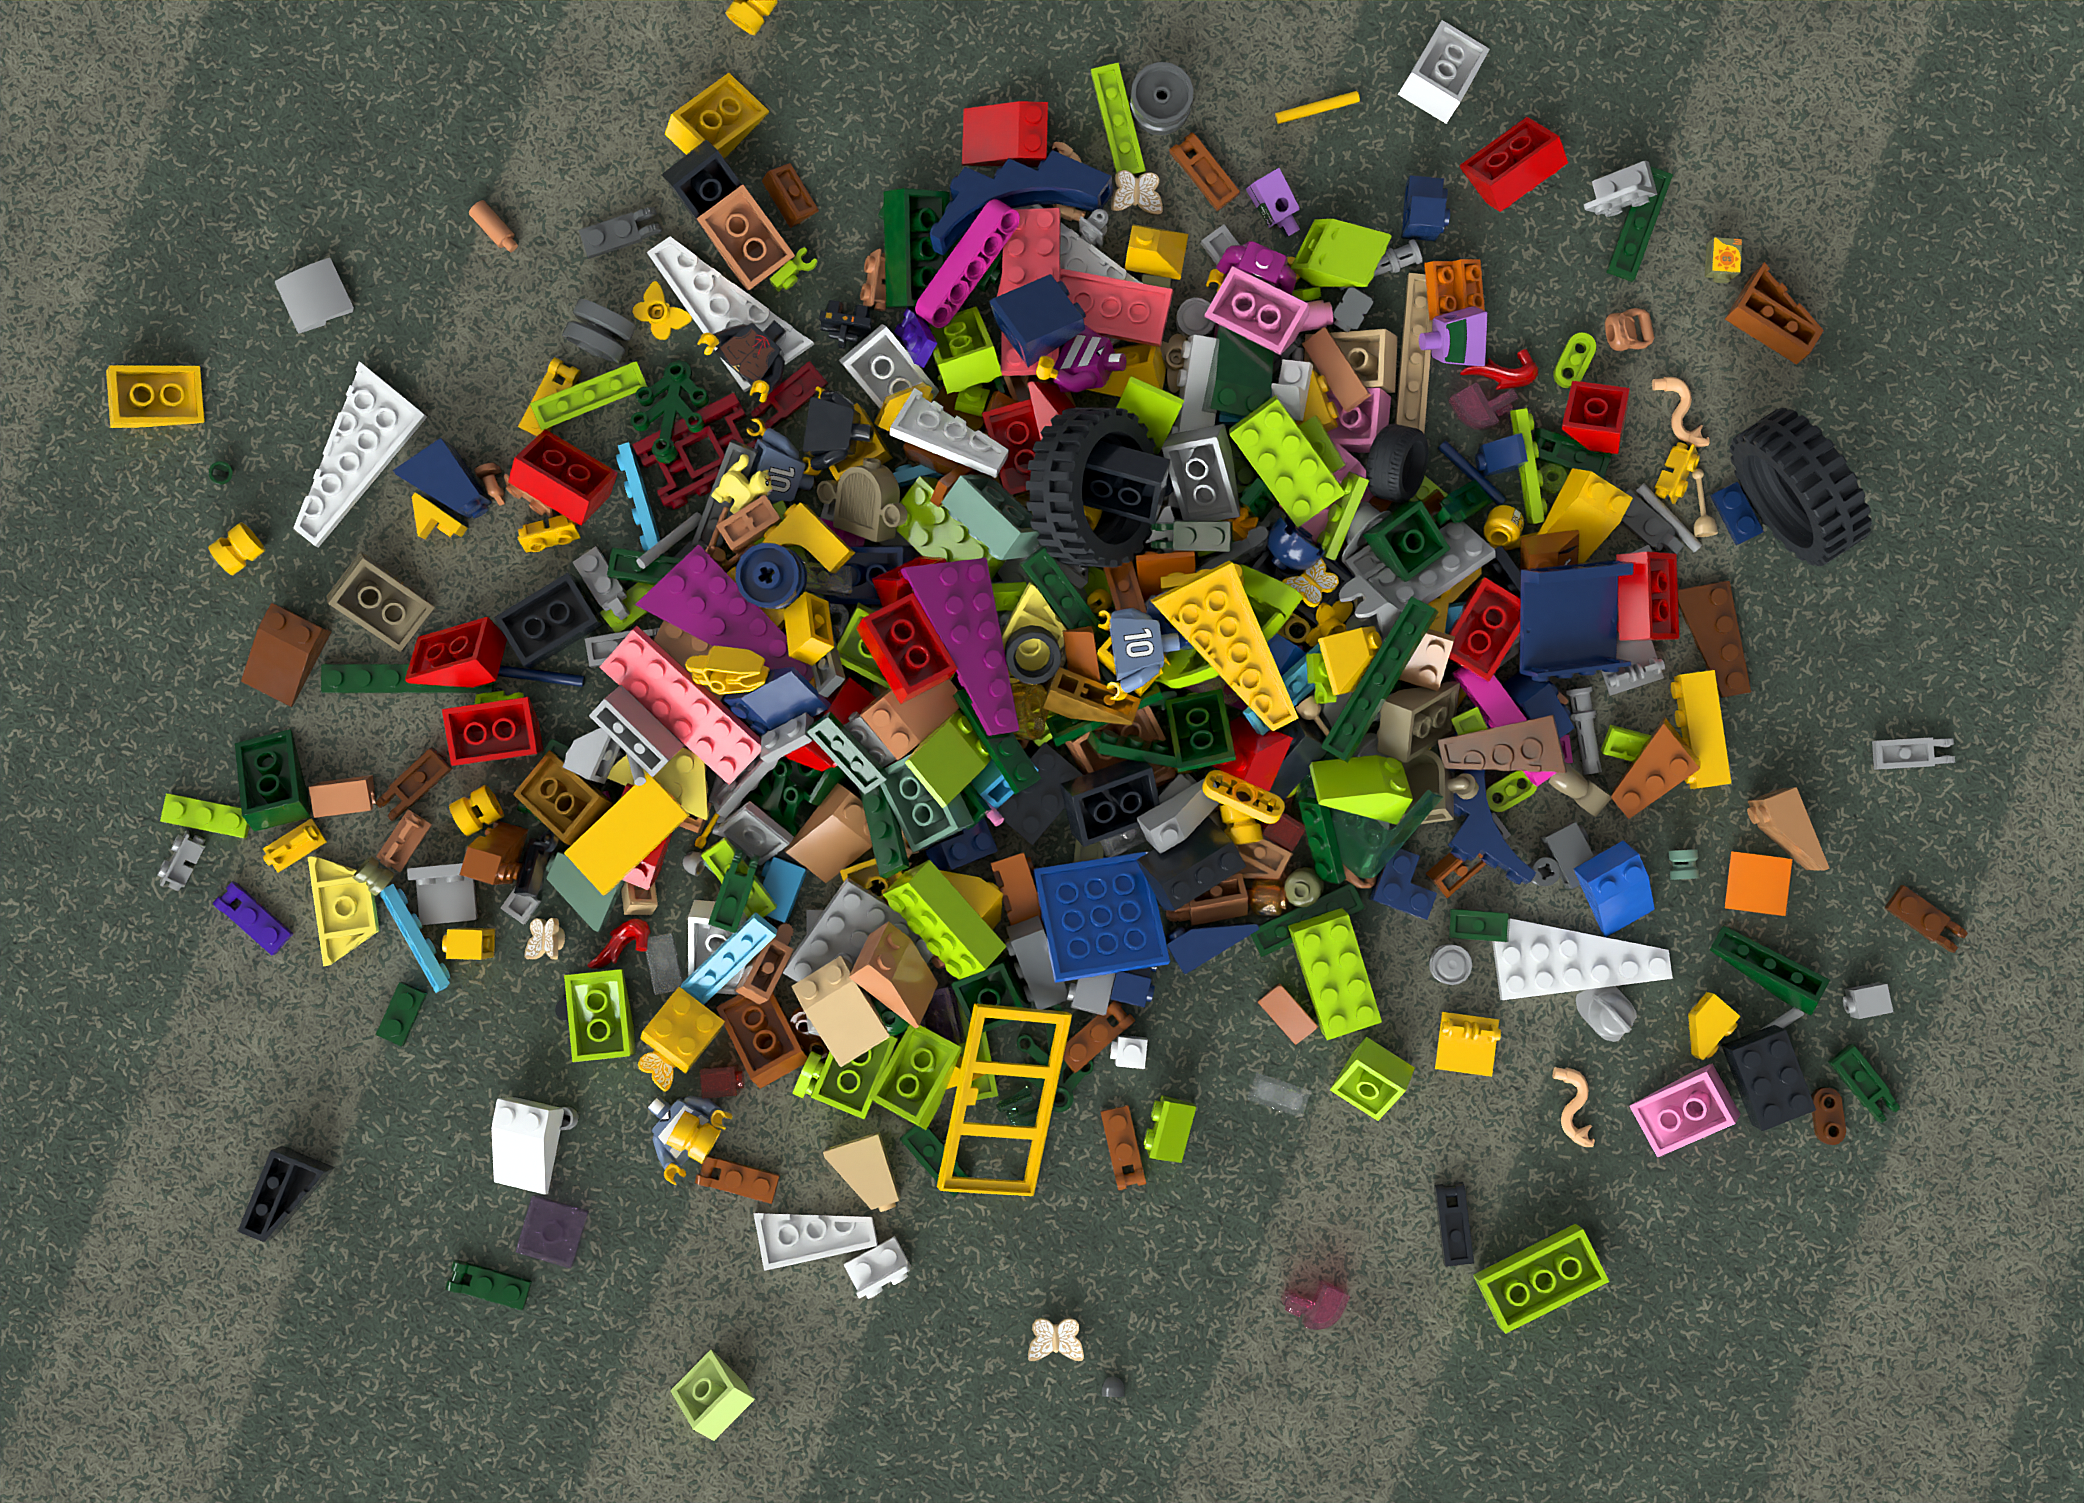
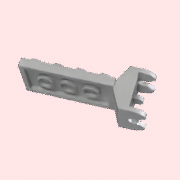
M1453 521L1441 528L1440 532L1451 549L1409 581H1402L1386 567L1368 579L1358 575L1342 587L1339 593L1340 601L1354 600L1355 613L1346 622L1347 631L1375 626L1383 644L1411 596L1426 604L1430 603L1495 558V549L1463 521L1456 524Z

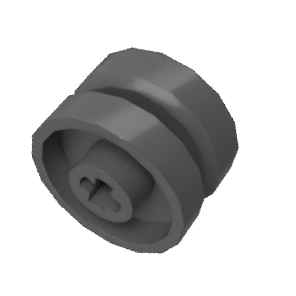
M1156 62L1144 67L1137 73L1131 88L1130 111L1135 123L1142 130L1152 135H1167L1181 128L1190 114L1193 101V86L1190 77L1182 68L1168 62Z
M578 299L573 314L584 324L576 321L568 322L562 336L594 356L617 364L620 363L626 350L615 339L621 341L631 340L636 326L626 318L601 305L585 299Z

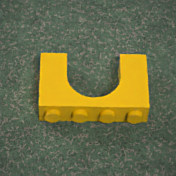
M801 502L798 505L793 504L786 510L783 515L785 519L778 526L773 525L764 534L765 540L762 542L775 543L784 547L802 546L829 572L834 574L855 554L807 505ZM735 566L727 574L736 583ZM759 607L780 630L785 627L784 610L786 608L767 609Z

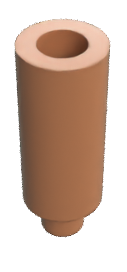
M484 200L472 206L469 210V215L499 248L505 247L509 252H513L518 247V244L513 240L515 234Z

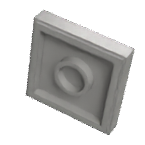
M750 801L723 821L717 829L721 835L743 850L750 858L754 854L759 855L758 864L760 866L788 846L794 836Z

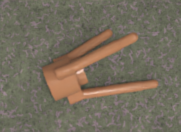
M728 507L723 508L717 525L726 520L729 511ZM716 527L705 551L725 572H728L730 567L738 562L741 556L750 547L755 546V544H750L731 559L726 560L725 552L721 548L715 547L720 535V531Z

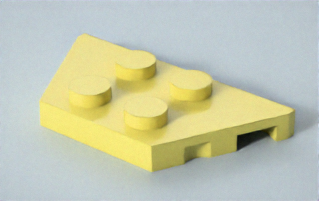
M1029 582L1001 633L1004 652L1006 642L1011 634L1019 628L1029 625L1041 626L1049 630L1057 639L1060 649L1064 644L1062 631L1067 630V628L1032 582ZM1039 639L1026 640L1016 650V661L1025 670L1034 671L1041 669L1049 661V647ZM1008 670L1010 683L1019 682Z
M683 747L654 777L681 804L686 812L708 820L706 763L691 750ZM627 755L611 768L607 777L625 786L627 783L635 785Z
M311 856L308 857L321 954L323 966H328L379 931L375 896L368 891L367 882L358 883L352 878L357 871L356 869Z

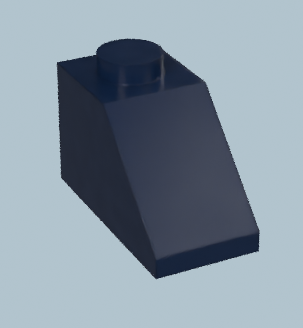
M1522 433L1484 444L1478 449L1479 453L1475 454L1477 469L1483 471L1484 477L1518 470L1528 462Z

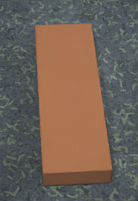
M1323 327L1302 343L1346 412H1350L1371 396L1326 327Z

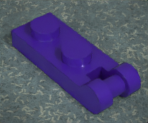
M907 307L903 314L905 316L902 323H898L894 332L901 337L913 363L924 368L937 345V341L926 321L916 314L915 308Z
M232 881L226 887L227 892L222 897L218 896L213 905L219 911L225 913L271 956L275 955L293 933L238 883ZM236 898L242 902L237 909L231 905Z

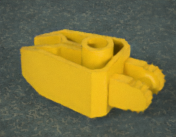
M713 646L708 655L692 656L687 659L685 664L687 670L693 672L692 679L696 684L709 685L710 689L719 695L750 692L765 684L770 671L768 667L763 666L765 659L751 650Z

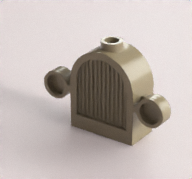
M864 458L863 465L847 469L841 475L839 482L835 480L822 481L817 487V495L822 503L830 504L836 502L833 527L874 542H880L895 538L896 526L905 524L907 520V510L903 504L899 503L900 491L898 482L894 474L886 466L882 465L879 459Z
M1429 749L1407 763L1401 761L1413 800L1397 826L1404 827L1454 820V793H1457L1462 799L1473 798L1479 790L1477 781L1472 775L1466 773L1453 778L1450 770L1445 769L1440 757Z

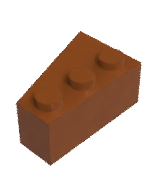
M1764 262L1750 276L1725 320L1797 365L1811 353L1824 330L1800 303L1797 305L1786 292L1788 290L1783 283L1779 284L1768 272L1770 268Z
M1666 717L1662 719L1657 729L1612 789L1611 798L1628 819L1700 769L1701 761Z
M497 820L493 824V829L488 827L485 830L486 837L479 836L467 847L459 875L492 885L513 884L514 879L518 880L522 863H519L529 830Z
M1023 852L991 863L997 886L1000 892L1003 893L1002 901L1010 925L1012 926L1038 915L1043 925L1038 894L1031 876L1034 870L1031 858H1025Z

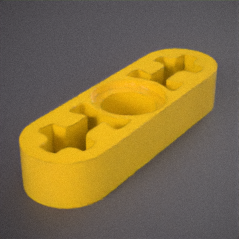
M1221 770L1210 771L1202 785L1203 792L1207 797L1265 823L1277 822L1285 808L1284 802L1279 796ZM1215 781L1220 783L1219 788L1213 787ZM1229 787L1233 788L1230 795L1227 794ZM1240 791L1246 792L1250 796L1251 801H1240L1236 793ZM1259 799L1258 806H1254L1256 800ZM1268 805L1273 806L1272 812L1267 811Z

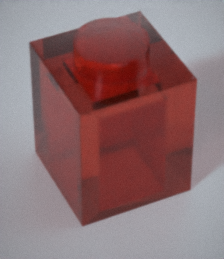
M1284 812L1275 823L1269 824L1262 821L1259 823L1261 824L1264 837L1291 852L1306 830L1305 825Z
M738 1064L700 1069L702 1099L737 1096L740 1093V1088H744L743 1071H738Z

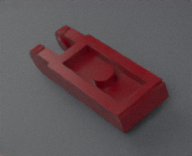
M809 361L768 394L766 401L756 407L751 415L753 418H760L773 405L778 413L764 423L766 429H773L783 419L786 420L806 404L811 397L819 393L815 390L817 386L824 389L829 384Z

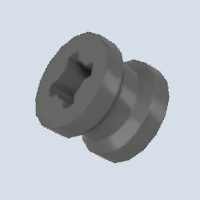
M1537 858L1529 864V867L1536 872L1531 882L1537 886L1553 885L1560 877L1559 865L1551 858Z

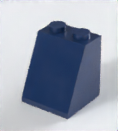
M1051 274L989 301L996 324L1028 368L1038 362L1041 356L1048 355L1085 330L1083 318L1086 315L1077 302L1073 304L1067 297L1070 293L1061 280L1056 282Z
M442 438L393 470L400 478L467 518L473 516L475 519L482 516L488 511L487 506L492 503L456 448Z

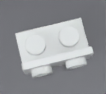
M895 1236L844 1263V1267L857 1289L856 1294L858 1298L866 1295L868 1299L882 1292L881 1286L890 1281L895 1285L908 1277L907 1272L911 1269V1265Z

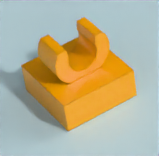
M1239 506L1240 517L1222 520L1233 521L1234 541L1247 539L1248 532L1255 529L1258 522L1257 517L1252 518L1248 514V510Z

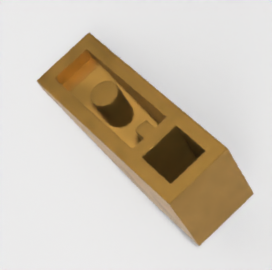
M1059 667L1043 708L1071 719L1132 725L1141 699L1127 694L1123 700H1111L1110 698L1116 696L1118 690L1107 689V686Z

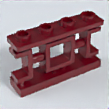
M735 393L695 412L701 415L705 423V428L700 432H691L684 419L675 422L672 441L681 458L668 465L659 462L652 452L653 443L660 437L661 430L632 444L645 468L656 463L661 467L669 485L657 490V493L667 509L670 507L673 510L679 509L688 503V498L696 494L701 497L710 493L725 456L723 449L728 447L732 439L745 444L735 423L744 419L747 415ZM725 417L732 432L717 439L712 428L707 425ZM699 420L693 421L691 425L697 424ZM709 436L720 458L695 471L684 449ZM757 439L748 443L747 446L755 448ZM687 468L691 478L697 482L679 490L672 475Z

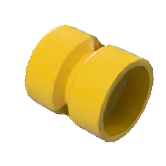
M733 0L725 13L734 24L755 36L764 23L763 16H769L778 1Z
M242 522L228 531L227 538L220 537L208 547L214 559L230 575H235L246 566L247 559L253 561L265 552V548L257 536Z
M487 785L471 792L469 799L462 797L449 804L450 812L456 824L466 836L481 830L483 823L490 825L504 817L498 800ZM475 805H478L483 814L480 815Z
M1220 806L1222 822L1228 826L1224 833L1235 845L1263 840L1261 824L1255 821L1256 818L1229 806Z
M685 1110L666 1144L680 1152L685 1149L688 1150V1156L702 1164L714 1146L721 1130L709 1123L701 1125L700 1118Z

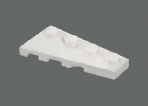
M914 388L891 425L890 435L996 478L1008 458L1009 450L981 431L975 432L967 427L966 421L956 416L954 418L943 411V406L935 401L929 402L922 397V392Z
M754 1213L764 1271L878 1246L873 1217Z

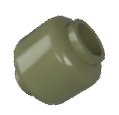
M1308 867L1298 868L1288 876L1284 885L1286 898L1290 903L1298 907L1313 905L1320 898L1324 890L1322 879L1313 868Z

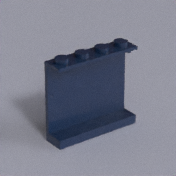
M1609 560L1521 570L1520 674L1532 676L1533 681H1549V676L1572 678L1573 673L1595 675L1596 670L1618 672L1619 667L1631 666V661L1617 659L1618 576L1633 575V563Z

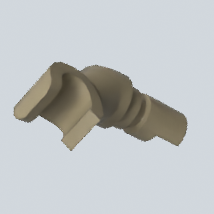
M1565 762L1567 772L1556 773L1549 778L1548 783L1559 792L1574 798L1578 805L1597 817L1612 799L1611 795L1587 780L1576 769Z

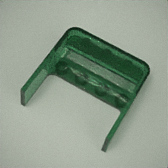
M1327 752L1320 761L1339 758ZM1311 772L1299 783L1291 802L1293 817L1304 827L1299 801L1306 797L1317 798ZM1428 789L1393 830H1387L1376 819L1329 807L1342 863L1360 878L1370 879L1375 877L1441 801L1443 796Z

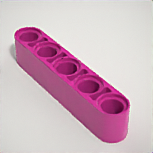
M997 199L989 201L984 206L918 299L915 310L919 317L936 328H943L948 325L1017 229L1020 222L1018 211Z
M1463 666L1453 672L1456 681L1460 682V687L1475 707H1479L1484 719L1491 728L1527 720L1494 675L1487 682ZM1523 771L1535 786H1539L1556 774V772Z

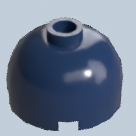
M1283 515L1274 523L1267 541L1268 548L1274 555L1271 559L1272 562L1284 571L1287 567L1295 571H1304L1313 567L1326 553V549L1320 542L1315 546L1312 543L1313 540L1311 538L1313 535L1302 526L1297 528L1290 518L1287 517L1285 520Z

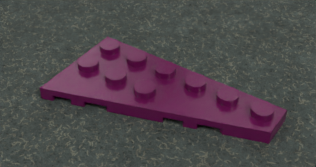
M699 544L635 604L641 609L712 646L751 650L765 659L763 666L769 669L794 667L808 682L814 678L811 665L789 656L787 636L757 605L748 602L739 592L737 584Z
M987 558L901 569V573L905 579H908L915 592L914 595L958 668L956 670L957 678L961 686H964L972 700L971 705L987 735L1018 731L1019 726Z

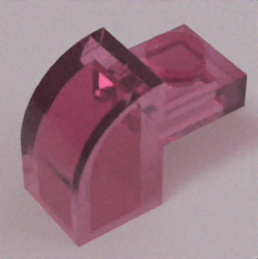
M1476 382L1454 394L1448 402L1457 418L1464 425L1476 430H1486L1499 423L1495 413L1500 417L1514 409L1512 404L1518 399V396L1514 389H1511L1488 402L1479 384Z
M1320 1280L1312 1300L1285 1289L1281 1301L1286 1306L1285 1310L1298 1317H1301L1302 1313L1305 1314L1302 1323L1306 1328L1320 1330L1332 1326L1340 1319L1350 1295L1347 1291Z

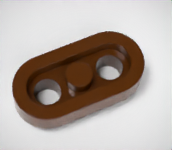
M802 1006L796 1008L791 1015L790 1027L808 1056L813 1051L821 1055V1059L826 1058L830 1052L820 1036L809 1033L808 1026L800 1025L802 1022L807 1023V1017ZM814 1045H820V1046H822V1048H821V1049H817V1048H814L813 1046H814Z
M1820 1087L1811 1095L1816 1111L1812 1112L1815 1135L1825 1144L1836 1145L1842 1142L1846 1135L1842 1098L1835 1089ZM1827 1097H1830L1832 1101L1829 1107L1824 1105V1100ZM1831 1126H1834L1836 1132L1834 1135L1830 1136L1828 1133V1129Z

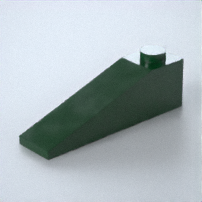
M1724 925L1710 948V951L1780 1000L1810 1016L1813 1014L1830 982V979Z

